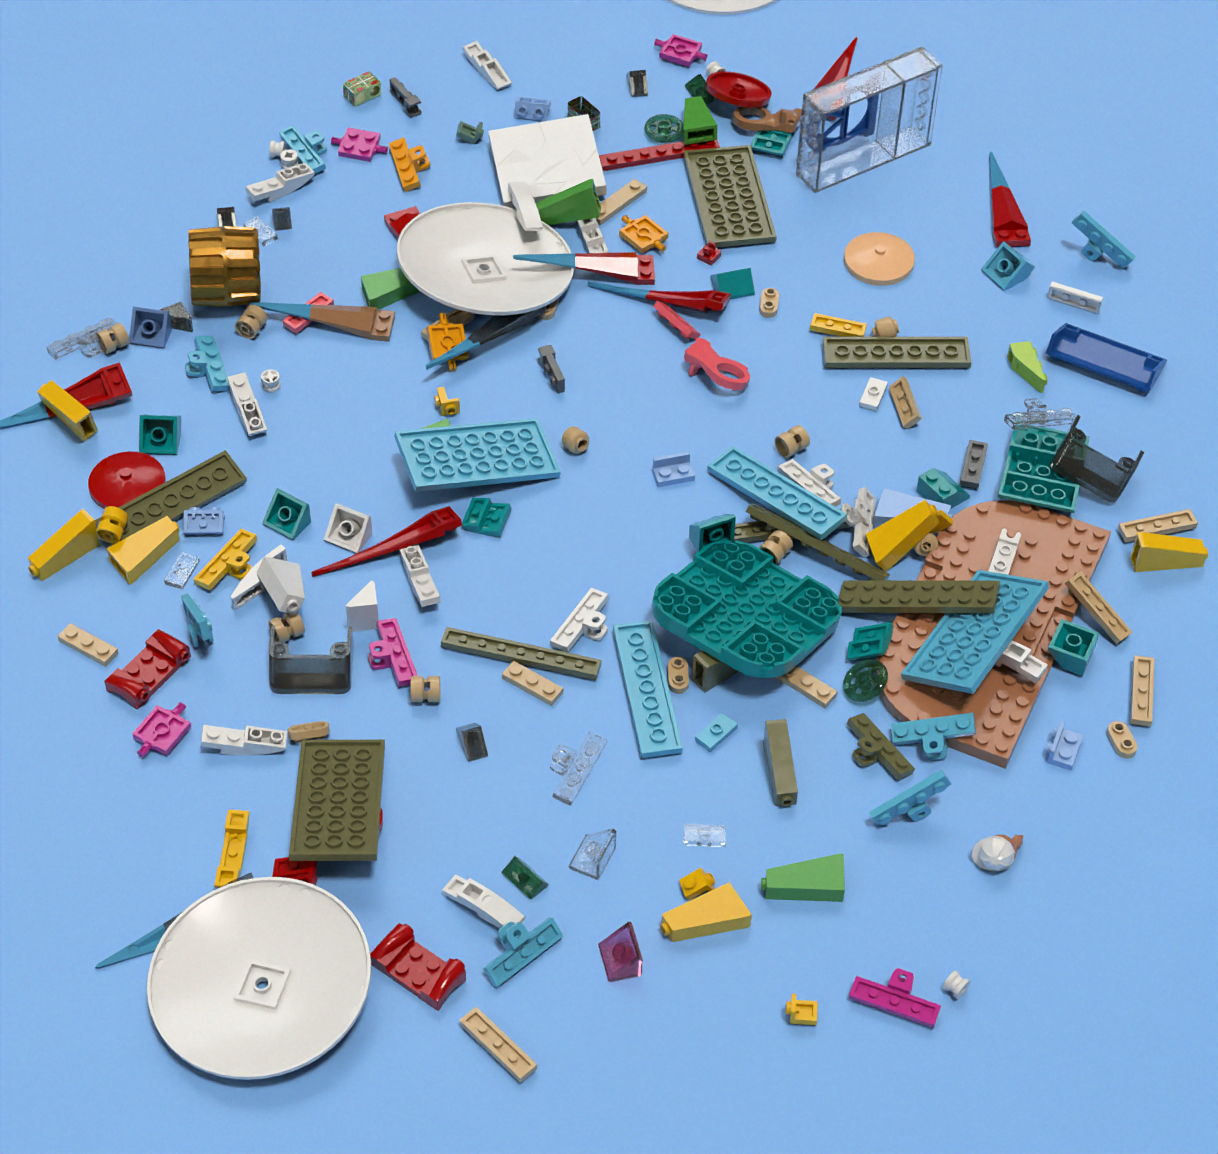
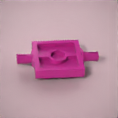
M672 34L666 41L656 39L654 42L655 46L662 47V50L659 52V58L689 67L693 60L697 58L706 61L708 54L700 52L702 49L701 42Z
M348 127L343 138H331V144L340 145L338 156L371 162L377 152L385 154L388 152L387 146L378 145L381 136L377 132Z
M179 702L174 710H167L156 705L137 727L132 736L133 739L144 744L137 751L140 757L144 758L150 749L167 756L191 728V722L180 716L184 709H186L185 704Z

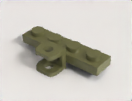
M865 713L848 719L847 725L860 738L857 743L860 748L854 750L852 757L860 766L875 764L879 759L897 780L913 774L915 768Z

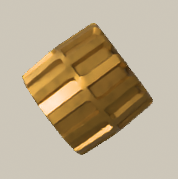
M219 226L188 230L192 305L222 307L248 305V302L261 301L260 251L258 230L256 228Z

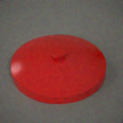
M715 72L710 74L706 81V89L711 95L736 106H765L770 102L772 95L771 89L765 83L741 73Z
M128 451L116 453L101 460L92 469L88 479L90 495L98 506L103 509L108 506L118 508L165 483L166 477L162 465L154 457L141 452Z

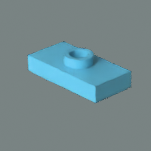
M722 712L695 736V741L711 752L738 728V723Z

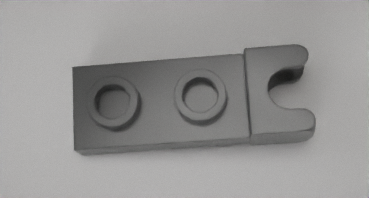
M396 77L389 79L390 93L404 107L405 113L410 118L420 115L422 112L417 105L421 104L420 99L416 95H412Z
M552 345L538 348L540 354L538 361L545 374H549L551 386L555 387L558 394L565 392V378L556 362V353Z

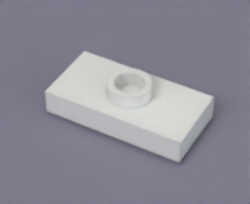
M870 377L859 402V407L877 411L888 382Z

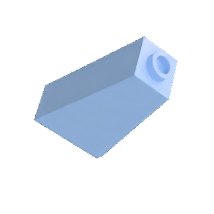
M884 488L874 515L873 528H877L923 500H926L930 505L934 504L938 511H944L950 518L953 517V514L950 513L951 505Z

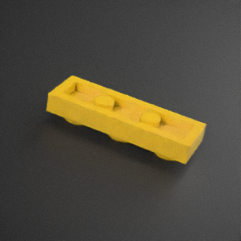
M814 313L810 325L811 331L841 337H864L867 323Z

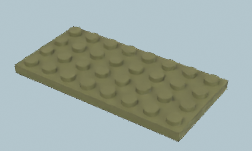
M751 145L684 151V160L707 245L709 241L715 243L716 247L776 242L777 236Z
M385 739L301 741L289 861H377Z

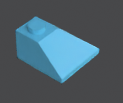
M1003 241L981 270L1001 288L1007 290L1025 281L1035 266Z

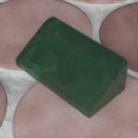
M698 74L685 84V88L692 97L701 96L705 104L714 102V96L707 91L706 81L701 74Z
M514 856L502 871L530 899H533L549 885L517 856Z

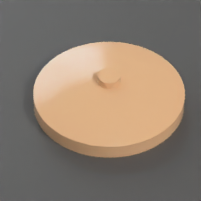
M883 232L865 233L855 237L848 243L844 254L845 267L853 277L864 283L877 286L893 285L905 280L911 274L915 262L914 252L907 242L895 235Z

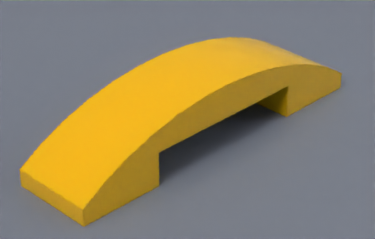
M228 809L225 823L226 833L220 865L217 867L215 888H221L238 882L240 879L248 836L249 811Z

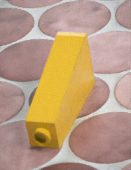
M51 380L42 385L37 391L41 401L83 442L98 431L91 412L54 381Z
M923 500L866 533L875 561L885 572L940 523L937 517L939 512L935 505H930L926 500Z
M84 509L80 510L28 557L30 573L44 581L100 546L99 537L95 534L97 529L95 519Z
M166 516L108 547L107 553L110 563L129 585L133 584L180 540L178 524L175 521L172 522Z
M1137 532L1130 558L1135 572L1196 568L1204 566L1205 559L1208 558V549L1204 547L1201 539Z
M730 882L663 913L660 929L664 936L669 937L671 942L748 928L751 926L752 914Z

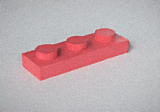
M320 292L305 304L334 305V300ZM289 315L283 320V326L297 334L313 321Z
M656 301L653 307L658 311L657 314L663 319L667 318L670 321L668 323L670 326L681 331L680 334L688 340L690 338L695 340L699 338L701 334L667 304Z

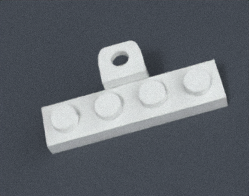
M793 459L778 466V473L835 507L841 504V498L830 490L833 488V482L829 479L834 476V470L828 465H818L811 469V473Z
M866 487L859 489L854 508L844 503L841 511L848 514L845 522L850 527L855 525L854 541L852 544L854 550L863 558L870 556L871 548L866 533L873 530L876 500Z
M590 588L550 640L551 646L569 652L583 633L584 637L600 641L608 632L607 626L604 625L606 616L599 612L609 600L608 594ZM596 630H600V631H601V632L598 633V634L594 633V631H596Z

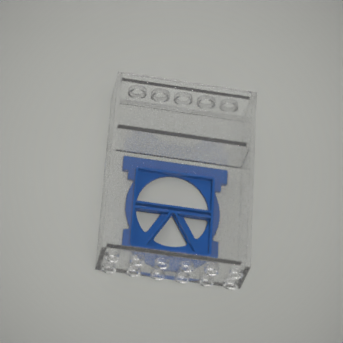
M921 46L804 93L795 170L797 177L814 193H817L931 145L943 65ZM867 99V109L863 118L853 129L847 132L850 105ZM826 116L839 117L824 132ZM840 125V133L838 137H827L834 129H836Z

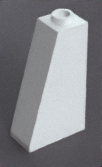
M264 556L256 572L278 610L297 615L305 599L300 565Z

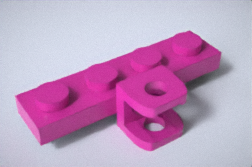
M391 618L377 621L376 627L381 640L369 644L371 653L368 655V661L371 668L375 670L390 668L391 665L398 686L410 685L411 676H418L397 619ZM374 659H380L381 662H374Z
M900 968L893 971L888 987L856 976L849 993V999L931 1028H934L941 1009L939 1004L910 995L914 975Z

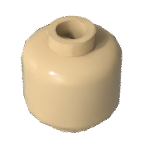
M890 316L876 320L874 323L875 327L872 328L874 337H897V333H900L896 319L893 320Z
M572 426L563 433L562 444L572 453L579 454L588 448L589 436L580 428Z
M930 531L913 549L918 555L927 557L929 551H934L938 548V540Z

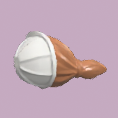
M995 835L982 839L975 844L972 850V858L980 868L990 871H1003L1013 863L1017 849L1023 844V835H1014L1012 839L1006 835Z

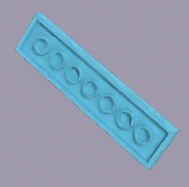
M735 446L729 448L707 465L708 471L820 540H823L847 520L845 512Z
M653 620L613 625L641 757L647 758L682 753L683 747Z

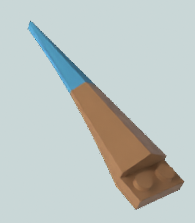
M248 302L249 306L256 305L263 310L312 320L376 341H390L395 320V311L377 310V307Z

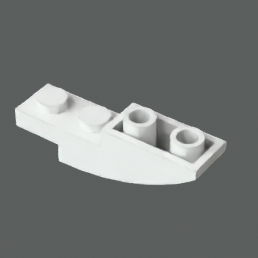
M306 163L277 171L275 178L246 186L245 192L253 201L265 198L268 202H271L301 187L314 176L315 172Z
M246 373L227 377L236 409L248 435L266 432L267 427L257 400L254 398Z
M419 545L400 549L402 561L417 602H420L421 607L440 603V595L429 573V566Z
M1011 640L995 663L998 667L1005 664L1034 682L1039 680L1048 664L1030 655L1031 649Z
M203 725L200 746L221 749L220 754L226 755L271 754L285 751L287 731L246 726L245 730Z
M455 874L442 890L445 896L476 911L480 918L499 928L508 922L522 923L525 920V916L516 908L471 878L466 880Z

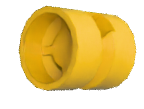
M108 506L104 508L95 534L103 541L118 543L121 539L123 528L126 526L128 514L117 507Z

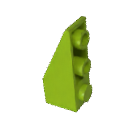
M1031 341L1010 343L1007 357L1011 368L1036 390L1043 393L1044 387L1047 385V376L1043 374L1042 363L1038 361L1036 348H1033Z

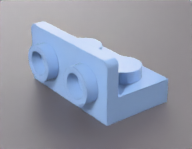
M518 97L515 101L514 117L547 121L551 100Z
M689 452L653 458L652 472L658 487L695 481Z
M191 507L189 510H184V535L223 534L224 511L218 507H210L208 510Z
M1061 721L1059 728L1055 727L1051 738L1054 739V742H1049L1046 750V754L1049 755L1047 763L1071 771L1083 735L1064 729L1065 722Z

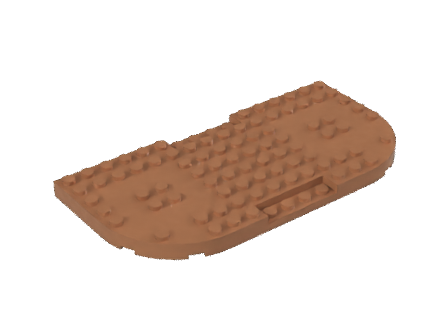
M997 500L970 506L951 517L953 525L939 532L937 536L938 548L934 551H929L916 581L971 580L978 570L989 571L1002 529H1007L1006 535L1009 538H1014L1018 532L1021 533L1020 543L1009 575L1048 581L1049 589L1012 640L1031 649L1030 655L1048 664L1046 671L1037 682H1034L1005 664H1002L1000 667L994 664L973 694L903 680L901 676L902 671L946 613H899L893 622L894 627L889 647L884 655L878 656L876 685L880 698L887 710L895 719L898 718L901 722L973 713L976 735L946 739L947 747L1006 769L1055 661V658L1048 651V646L1060 620L1063 619L1072 623L1081 604L1065 583L1080 571L1091 582L1109 542L1111 531L1036 505L1018 501Z

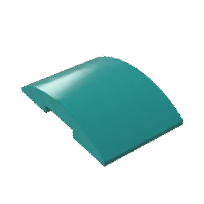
M1015 421L998 497L1074 513L1090 436Z

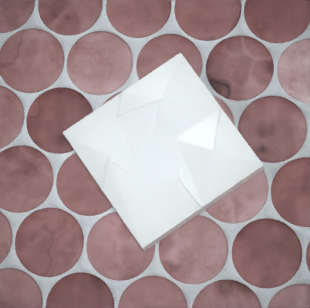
M588 114L488 131L504 206L516 209L512 203L513 196L508 189V182L525 181L531 191L535 204L589 179L594 180L598 196L607 194L606 183Z

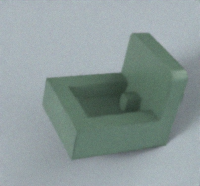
M460 121L456 137L475 144L483 136V123L479 122L477 127Z

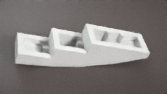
M478 41L463 46L462 50L467 58L495 89L500 90L512 85L511 80L497 59H492L486 49L483 50Z
M508 182V189L513 196L512 203L517 209L516 217L524 230H543L537 206L526 182Z
M596 218L577 221L589 253H609Z
M279 545L265 557L287 561L286 548ZM263 558L246 574L231 595L234 611L266 591L265 586L256 573Z

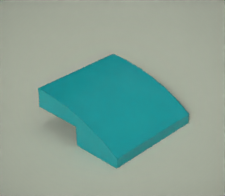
M778 130L758 131L751 143V149L783 156L790 144L792 134Z
M472 498L461 527L474 533L501 537L512 509L510 503H492L490 498Z
M891 622L855 628L854 639L848 643L847 660L851 661L884 655L889 647L894 625Z

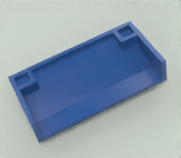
M1068 323L1063 324L1052 334L1046 354L1050 355L1051 359L1072 363L1134 386L1136 390L1141 392H1149L1153 388L1167 363V359Z

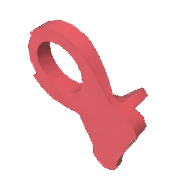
M697 338L695 343L685 350L683 358L686 362L690 363L688 374L691 377L703 368L716 384L724 388L742 390L748 385L750 380L748 368L737 361L718 356L709 341ZM719 371L730 372L739 377V379L729 378Z

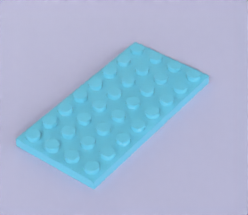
M538 418L395 431L394 434L415 492L557 478L561 474Z
M978 570L971 581H1000V591L995 613H946L902 671V679L973 694L1049 589L1048 581Z

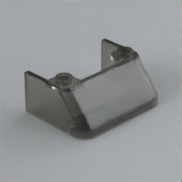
M1077 415L1065 433L1050 465L1055 472L1106 501L1116 502L1137 469L1144 452L1141 450L1135 460L1129 457H1121L1117 463L1084 444L1086 435L1082 430L1076 428L1081 418L1080 415Z
M271 626L269 641V684L271 691L276 694L347 693L351 689L354 656L352 626H348L347 642L333 644L330 648V655H289V646L284 642H277L276 628Z

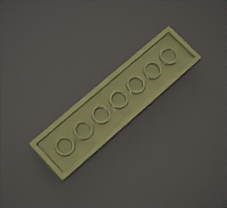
M823 337L825 368H971L968 337Z
M226 450L118 507L129 516L126 526L123 528L120 541L166 516L172 522L184 516V510H189L191 507L200 508L247 482L246 476ZM101 517L95 520L96 527L101 521ZM107 542L110 546L116 544Z
M849 580L843 581L838 603L842 606V613H995L1000 591V581Z

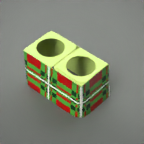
M371 72L361 74L343 84V96L353 106L381 95V82Z

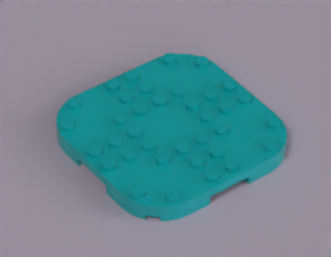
M724 540L706 545L694 555L693 561L677 574L671 573L663 579L655 588L651 610L661 627L743 673L745 676L773 678L781 677L791 671L836 630L842 613V606L838 603V596L829 587L808 575L801 579L773 563L774 556L758 547L736 540L734 543H725Z

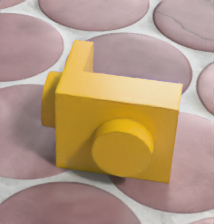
M438 387L434 400L436 407L439 406L441 415L447 416L460 413L459 398L448 399L445 388Z
M701 867L679 879L684 895L688 900L707 890L715 889L714 884L716 881L714 876L710 872L707 873Z
M792 993L791 1001H786V1015H790V1024L817 1025L818 1001L796 1000V994Z

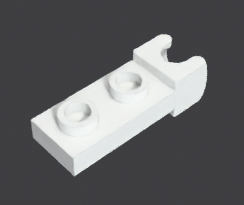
M1002 529L989 572L1009 575L1020 543L1021 533L1018 532L1014 538H1009L1006 535L1007 529Z

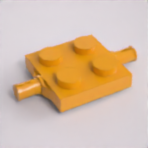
M627 215L622 217L621 220L627 225L619 230V235L638 251L644 253L653 247H656L661 252L666 250V246L661 242L668 239L669 233L646 215L632 220Z
M446 313L439 314L440 324L428 325L426 328L432 361L466 339L463 324L448 323ZM468 351L447 360L449 371L457 370L456 360L468 359Z

